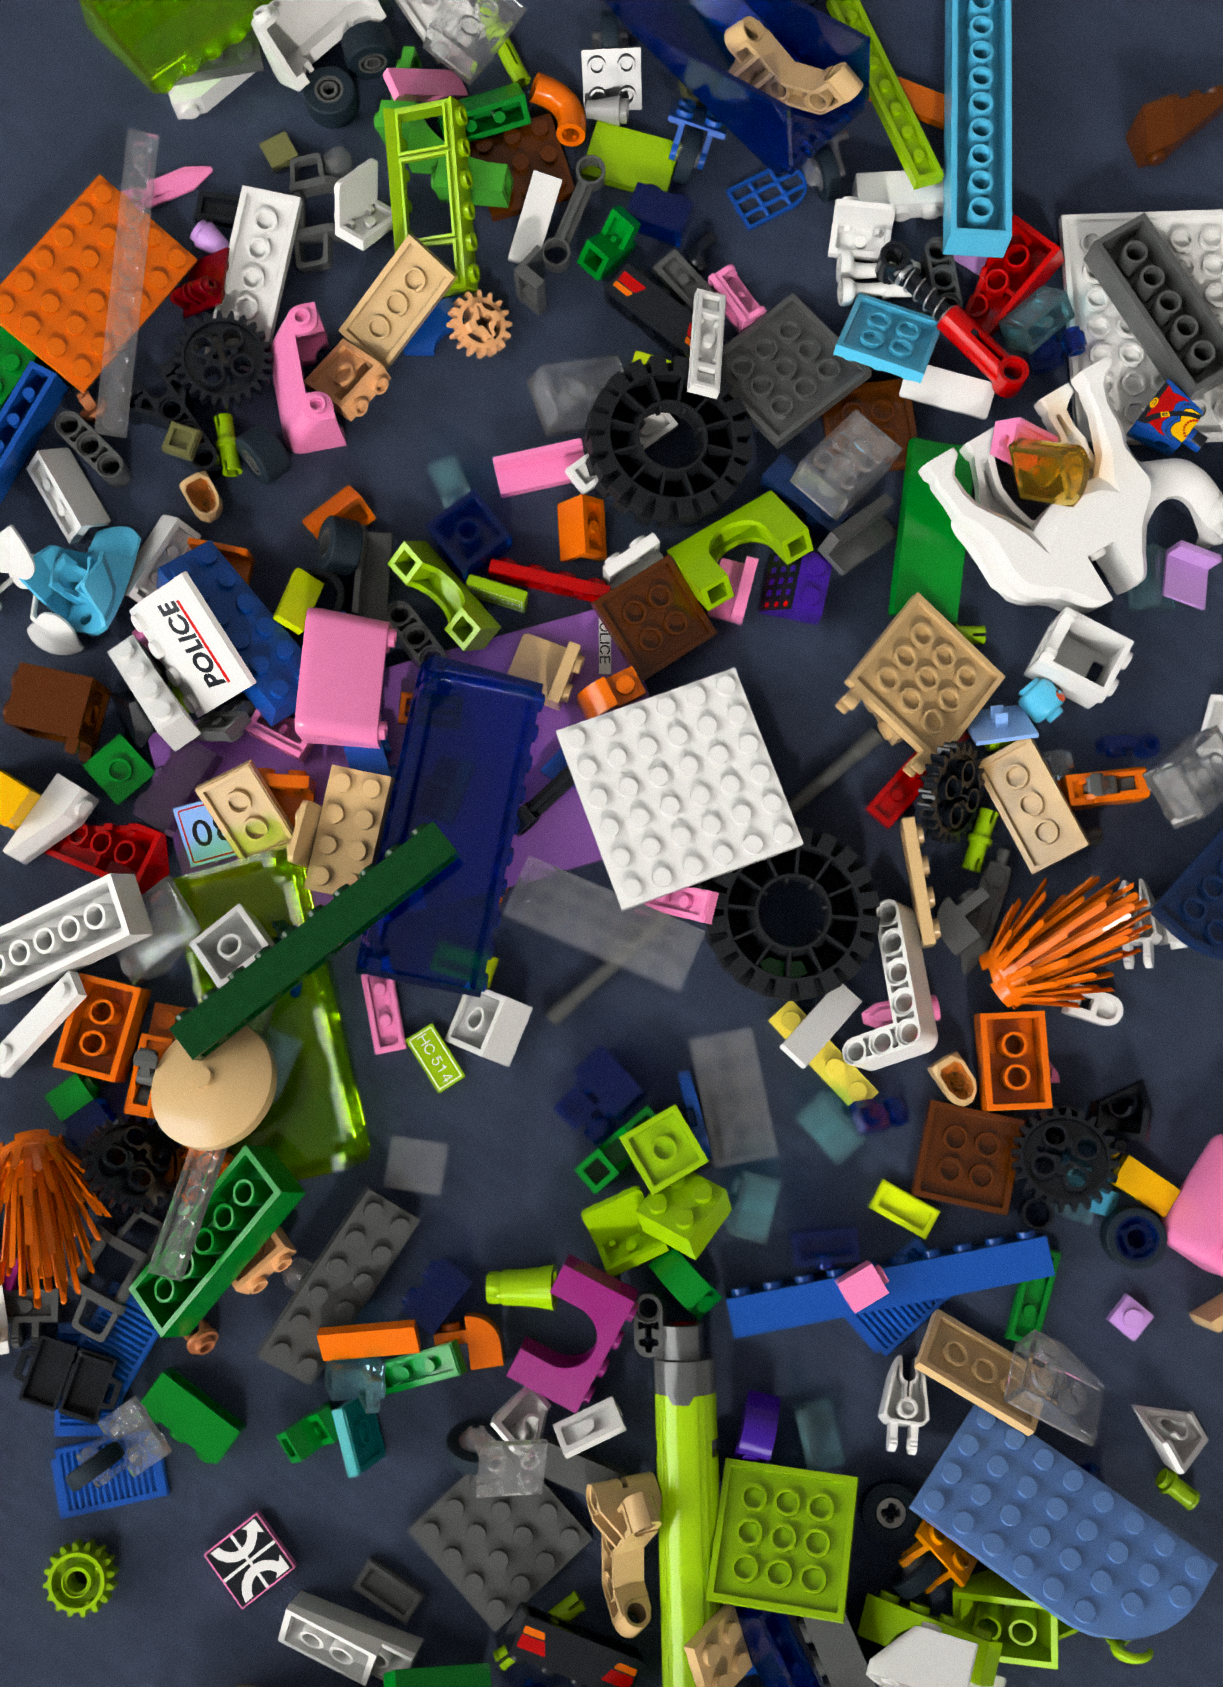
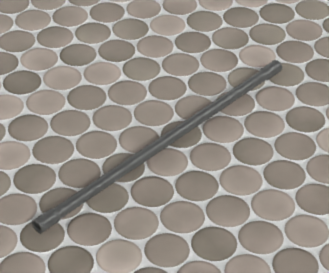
M869 728L850 745L847 751L788 801L793 817L857 761L866 757L883 742L882 737L875 729ZM712 879L691 887L707 890ZM659 913L569 993L564 994L543 1013L556 1027L576 1010L583 1000L679 917Z

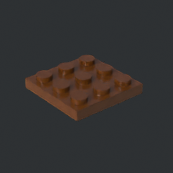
M550 113L531 118V124L469 142L471 157L487 162L508 164L514 179L509 208L487 206L492 222L521 214L534 170L562 179L556 204L571 199L575 186L561 144L557 139L556 129Z
M903 379L863 383L821 415L830 479L905 470L908 441L913 437H917L912 400L899 396Z
M669 554L591 603L628 665L633 666L641 682L717 634V631Z
M928 1099L910 1194L1008 1216L1016 1170L1011 1169V1165L1018 1160L1011 1157V1150L1019 1148L1013 1144L1014 1137H1022L1019 1129L1021 1125L1024 1126L1025 1120Z

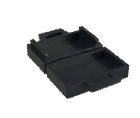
M43 1334L40 1336L35 1350H21L12 1375L23 1382L18 1399L51 1411L59 1409L58 1413L94 1425L99 1422L103 1409L114 1410L123 1385L120 1379L114 1377L120 1358L88 1347L80 1349L81 1346L79 1344L49 1334ZM31 1356L33 1358L27 1375H22L27 1358ZM114 1384L115 1388L110 1402L106 1403L111 1385Z

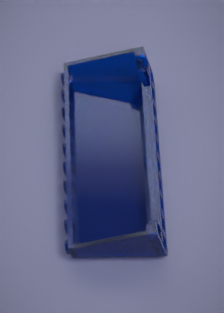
M432 655L421 664L416 677L377 864L386 858L385 852L397 843L403 845L412 838L410 834L417 826L424 822L429 824L434 821L461 856L362 934L356 960V974L480 998L481 992H485L489 978L488 973H485L487 961L492 959L495 950V942L492 941L494 929L498 928L501 920V910H498L500 897H504L508 885V880L504 878L506 867L510 866L514 855V848L511 847L513 835L517 834L520 826V817L517 816L518 808L526 796V786L523 785L525 773H529L533 761V756L529 754L531 743H534L538 736L537 714L541 712L545 702V694H542V683L438 655Z

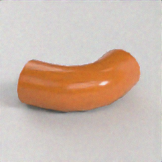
M538 72L531 86L529 102L549 110L557 120L556 136L560 143L569 147L581 145L585 140L587 123L585 110L578 96L567 85L549 75Z

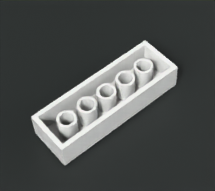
M107 874L1 926L0 1004H7L62 978L68 970L77 971L154 935L135 874Z

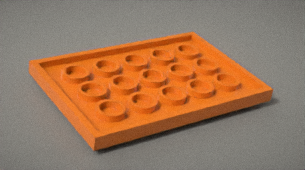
M99 174L0 284V326L84 394L171 294V291L177 287L196 265L198 259Z

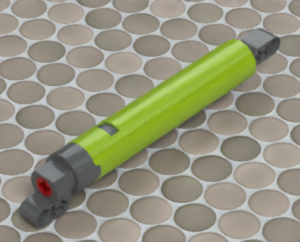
M648 1290L635 1301L640 1305L634 1316V1344L637 1352L643 1357H654L657 1483L662 1495L659 1514L662 1525L658 1528L662 1687H696L684 1645L723 1606V1603L707 1601L706 1599L720 1501L718 1452H716L718 1430L715 1355L704 1353L703 1321H668L666 1297L658 1290ZM645 1299H653L657 1303V1314L652 1315L645 1311L643 1305ZM658 1322L652 1327V1338L658 1339V1343L651 1347V1342L645 1341V1338L651 1333V1323Z

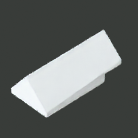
M302 1590L286 1608L278 1637L279 1642L365 1687L371 1675L383 1680L384 1673L397 1669H410L424 1640Z

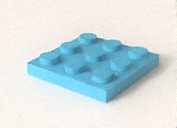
M858 293L833 354L843 357L848 361H855L870 366L878 371H885L900 376L905 380L921 383L940 331L937 329L938 320L934 321L932 316Z

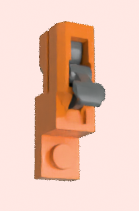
M1144 766L1066 775L1060 780H1056L1072 811L1091 809L1102 805L1137 803L1147 799L1150 795L1147 769Z
M155 1002L149 1032L141 1033L138 1050L134 1054V1066L123 1113L155 1119L151 1104V1086L154 1073L163 1054L176 1040V1037L169 1028L176 1023L175 1017L187 1008Z

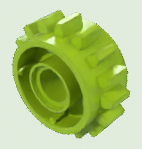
M78 1538L73 1542L72 1547L69 1543H66L60 1548V1553L56 1552L50 1557L49 1560L53 1565H49L44 1569V1574L48 1576V1580L43 1584V1588L48 1589L49 1596L46 1599L55 1603V1610L57 1612L61 1609L67 1611V1617H71L74 1613L79 1612L81 1618H83L90 1612V1608L96 1613L103 1607L102 1602L107 1603L113 1595L110 1591L118 1586V1581L114 1580V1576L119 1572V1567H114L113 1559L115 1555H109L105 1551L107 1545L103 1544L101 1547L95 1545V1539L92 1538L83 1544L82 1539ZM76 1571L85 1574L87 1584L78 1582L75 1576Z

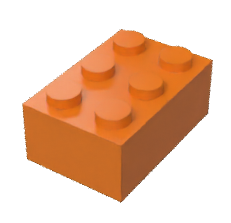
M79 973L87 997L66 1018L52 1067L114 1083H125L152 990Z
M1045 1010L980 1013L973 1015L981 1111L1053 1108Z

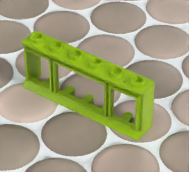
M448 96L446 99L396 109L383 108L395 252L409 234L414 235L410 231L409 213H412L413 207L411 201L408 200L406 182L410 181V174L405 169V164L446 156L452 233L418 239L427 248L453 244L455 274L458 278L443 297L465 294L468 291L470 293L476 292L478 290V282L480 281V270L476 264L475 255L478 241L473 230L475 207L471 201L470 188L473 186V178L468 166L470 144L466 138L465 125L468 123V115L464 104L452 96ZM443 115L445 144L407 151V142L402 136L401 123Z

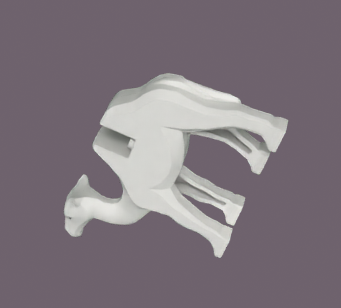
M1108 356L1082 370L1070 380L1078 392L1079 399L1088 416L1094 454L1088 446L1086 437L1075 427L1067 411L1069 400L1074 393L1069 382L1044 396L1034 405L1037 414L1041 416L1042 422L1049 433L1058 437V443L1055 445L1066 467L1071 490L1051 503L1036 520H1031L1016 506L1002 487L995 457L990 455L994 427L970 440L959 450L964 459L969 461L975 500L964 490L955 477V463L958 453L954 447L927 462L918 471L923 481L929 484L931 492L950 517L951 527L957 539L971 555L990 587L1008 602L1024 606H1048L1060 612L1067 606L1083 615L1090 613L1113 600L1091 563L1093 561L1097 562L1116 595H1120L1137 586L1147 575V524L1156 507L1165 500H1179L1189 509L1199 535L1196 540V546L1208 549L1212 546L1223 544V494L1211 477L1189 460L1172 458L1141 462L1135 458L1126 444L1121 421L1109 401L1105 386L1106 375L1113 364Z

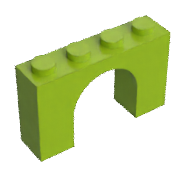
M770 490L666 551L695 597L707 611H710L734 597L728 575L718 564L720 558L733 547L750 542L762 543L771 547L787 565L814 549L808 527Z

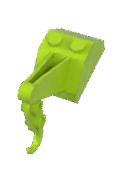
M991 1569L971 1575L966 1585L961 1588L954 1581L952 1591L953 1617L960 1619V1626L971 1630V1626L974 1625L991 1631V1638L1003 1643L999 1662L1058 1670L1059 1640L1079 1632L1078 1630L1053 1616ZM1104 1638L1110 1645L1113 1656L1122 1662L1143 1664L1153 1658L1154 1651L1151 1648H1148L1144 1653L1127 1651L1124 1647L1132 1640L1124 1641Z

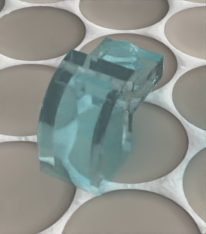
M377 1357L326 1361L324 1386L332 1401L358 1398L366 1414L380 1413L381 1399L385 1398L386 1364Z

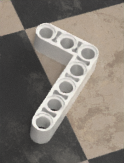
M885 899L880 902V906L876 908V915L880 917L878 940L893 1023L848 1039L842 1049V1056L847 1064L868 1071H874L928 1053L934 1049L938 1041V1032L916 915L910 907L891 899Z

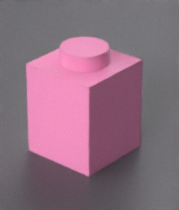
M868 1260L834 1280L855 1314L889 1294L885 1286L889 1282L885 1272L879 1264L874 1267Z

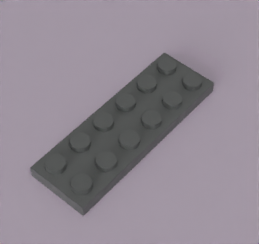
M366 1185L256 1350L257 1357L312 1386L328 1362L323 1361L317 1339L318 1329L322 1327L352 1325L421 1219Z

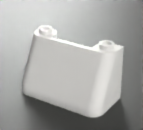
M273 0L268 5H262L253 12L254 18L251 21V25L278 81L299 92L310 83L305 73L311 74L314 71L312 64L338 43L350 27L369 20L380 23L387 16L378 0Z

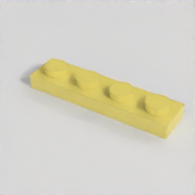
M788 1001L768 1022L786 1040L807 1015L794 1001ZM830 1040L808 1064L854 1114H857L879 1093L855 1066L849 1065L844 1061L842 1052Z

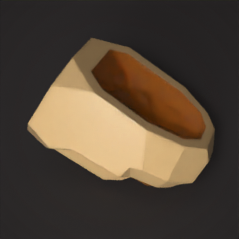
M206 471L197 472L179 484L189 506L201 521L211 523L219 518L223 510V500Z
M957 1051L943 1056L927 1067L943 1094L953 1104L964 1107L973 1102L977 1092L976 1079Z

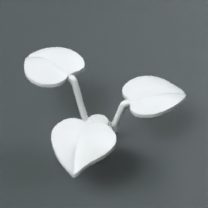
M12 524L0 532V572L9 573L10 576L0 585V593L13 582L19 588L28 589L20 579H30L36 570L33 559L35 554L30 553L26 543ZM33 594L30 618L34 623L30 624L27 628V633L31 640L39 648L52 654L72 655L81 652L84 646L79 641L74 628L66 619L51 612H43L37 616L39 599Z

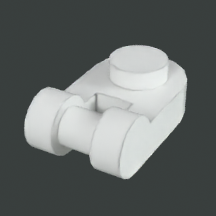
M1078 983V984L1069 985V987H1077V986H1085V985H1082V984H1079V983ZM1100 992L1082 994L1084 997L1091 999L1088 1010L1062 1007L1061 1013L1100 1026H1111L1121 1020L1124 1009L1117 997ZM1068 1000V1002L1078 1003L1079 1006L1081 1004V1000Z

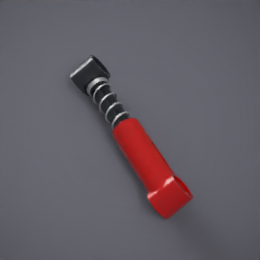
M897 241L886 243L881 248L875 267V274L878 280L884 284H896L903 287L905 293L909 292L913 296L914 302H920L923 305V311H929L932 314V319L934 321L938 320L937 329L992 381V389L997 395L1003 398L1016 396L1029 375L1027 362L1019 356H1011L958 304L950 306L944 300L946 297L942 298L934 291L936 287L932 289L925 282L926 278L922 279L916 273L913 262L909 260L910 252L906 245ZM1006 374L1013 376L1015 379H1009Z

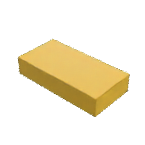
M1123 1154L1119 1161L1121 1163L1119 1170L1113 1171L1118 1176L1116 1183L1111 1184L1158 1216L1165 1218L1181 1190L1132 1156Z

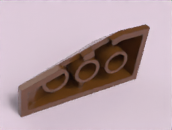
M1223 85L1214 86L1205 94H1202L1200 89L1192 90L1188 97L1180 98L1177 93L1142 105L1125 137L1138 168L1140 169L1147 165L1153 167L1161 164L1169 155L1223 112Z

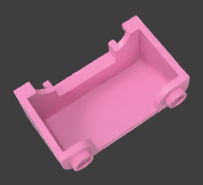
M315 302L299 304L289 310L271 342L272 350L269 351V353L273 354L274 362L270 364L273 367L272 376L283 439L287 447L297 454L347 446L345 431L343 427H340L331 398L321 391L307 393L306 385L303 382L305 380L303 367L316 365L318 352L322 348H330L327 332Z
M309 607L307 609L295 711V731L305 743L380 749L381 740H386L388 723L387 721H382L380 713L386 653L390 651V647L395 648L397 642V629H393L391 622L322 608Z
M1218 1134L1209 1141L1180 1186L1181 1192L1165 1218L1161 1217L1160 1221L1165 1226L1167 1245L1202 1270L1223 1277V1134Z

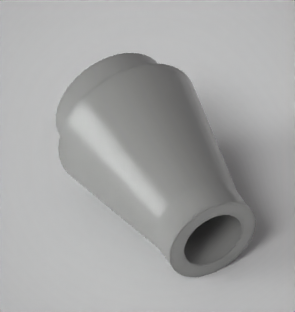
M622 95L587 100L586 119H594L619 127L621 124H628L629 98H622Z

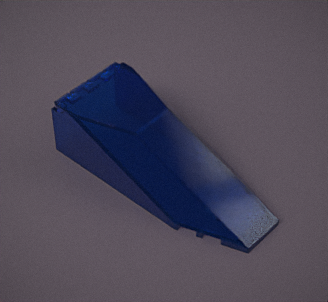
M605 0L628 30L766 167L780 175L784 171L790 175L796 172L807 162V158L815 155L827 144L828 140H831L847 126V122L850 123L865 110L863 101L869 100L870 37L800 0ZM747 16L754 17L772 33L794 61L823 70L840 62H847L863 82V88L850 102L822 115L788 106L728 72L736 58L725 45V31Z

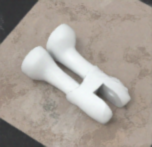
M839 249L836 263V282H839L837 300L840 306H850L856 300L858 293L871 297L882 296V300L913 296L909 292L905 293L903 287L896 284L888 285L881 281L875 283L855 282L854 280L877 278L875 274L877 263L855 262L852 251ZM910 259L913 262L914 269L916 268V273L919 275L921 273V263Z

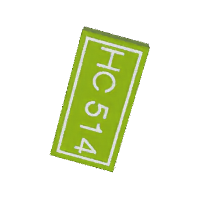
M469 574L466 587L476 599L521 613L526 612L528 606L527 591Z
M433 1023L405 1040L438 1094L466 1077Z

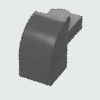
M973 887L967 890L958 898L961 903L957 906L948 896L938 909L937 918L941 932L940 938L955 958L981 939V935L967 918L990 901V896L983 887L977 891Z

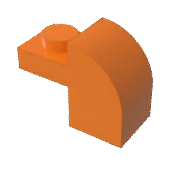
M630 666L606 679L602 677L580 691L576 698L583 715L588 720L622 708L646 696V691L633 666Z
M467 1312L464 1316L465 1326H460V1321L441 1324V1329L436 1330L433 1334L434 1345L455 1339L458 1340L459 1344L467 1343L471 1370L503 1366L505 1363L501 1331L497 1324L484 1314Z

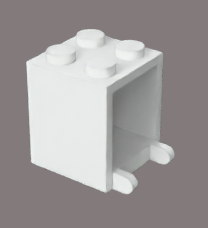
M1066 606L1050 623L1023 675L1032 680L1036 677L1040 680L1043 678L1049 679L1061 690L1066 698L1090 709L1096 703L1102 704L1107 696L1111 697L1119 684L1116 676L1121 669L1125 670L1133 657L1130 649L1134 641ZM1093 662L1104 667L1096 683L1085 678Z

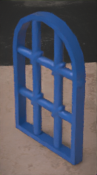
M778 164L727 189L726 194L749 232L793 210L802 203L807 191V181L804 174L797 167L790 164ZM777 170L792 171L782 177H777L774 173ZM768 174L771 175L772 182L760 188L754 187L752 182ZM797 174L802 180V184L790 190H784L781 182ZM748 185L752 192L735 200L732 193ZM777 186L781 195L763 202L759 193ZM803 189L801 197L792 203L789 195ZM750 198H756L759 206L743 214L738 204ZM780 200L787 202L788 206L772 214L767 209L768 206ZM758 211L765 213V218L751 225L746 217Z

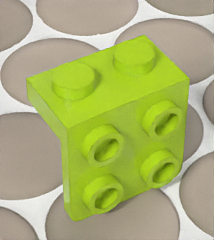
M639 1186L625 1189L614 1196L593 1204L581 1212V1217L598 1249L607 1274L613 1277L669 1251L665 1243L642 1230L636 1210L645 1197Z

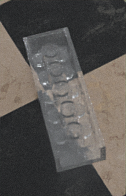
M530 855L503 911V915L511 921L679 994L706 931L644 904L621 911L614 891Z

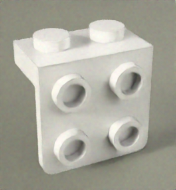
M369 158L346 176L340 178L334 186L335 235L362 251L393 229L391 207L377 200L378 161Z
M853 196L836 199L828 257L837 258L839 249H848L852 251L854 260L877 263L881 248L891 240L896 206L886 200L866 202L860 201V199Z
M653 532L647 537L644 535L637 537L630 543L628 550L622 554L616 552L605 560L603 579L611 586V590L664 558L659 551L660 541Z

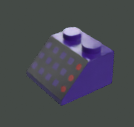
M814 552L807 553L789 565L776 553H771L758 613L818 625L823 614L832 565L822 554Z

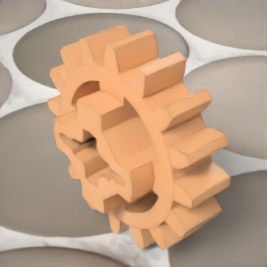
M477 290L473 293V296L468 291L462 298L459 297L453 302L454 307L447 313L453 319L446 323V327L453 328L454 330L449 338L458 339L459 343L456 348L458 350L462 347L467 348L466 356L469 357L476 352L478 359H482L486 354L492 357L497 351L502 350L506 346L504 341H507L511 334L505 330L512 326V322L505 321V316L509 314V311H501L499 308L502 304L501 299L494 303L492 301V293L489 292L483 297L481 290Z

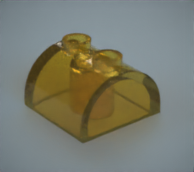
M1026 437L1017 438L1008 446L1020 498L1074 507L1085 491L1089 478V458L1082 446Z

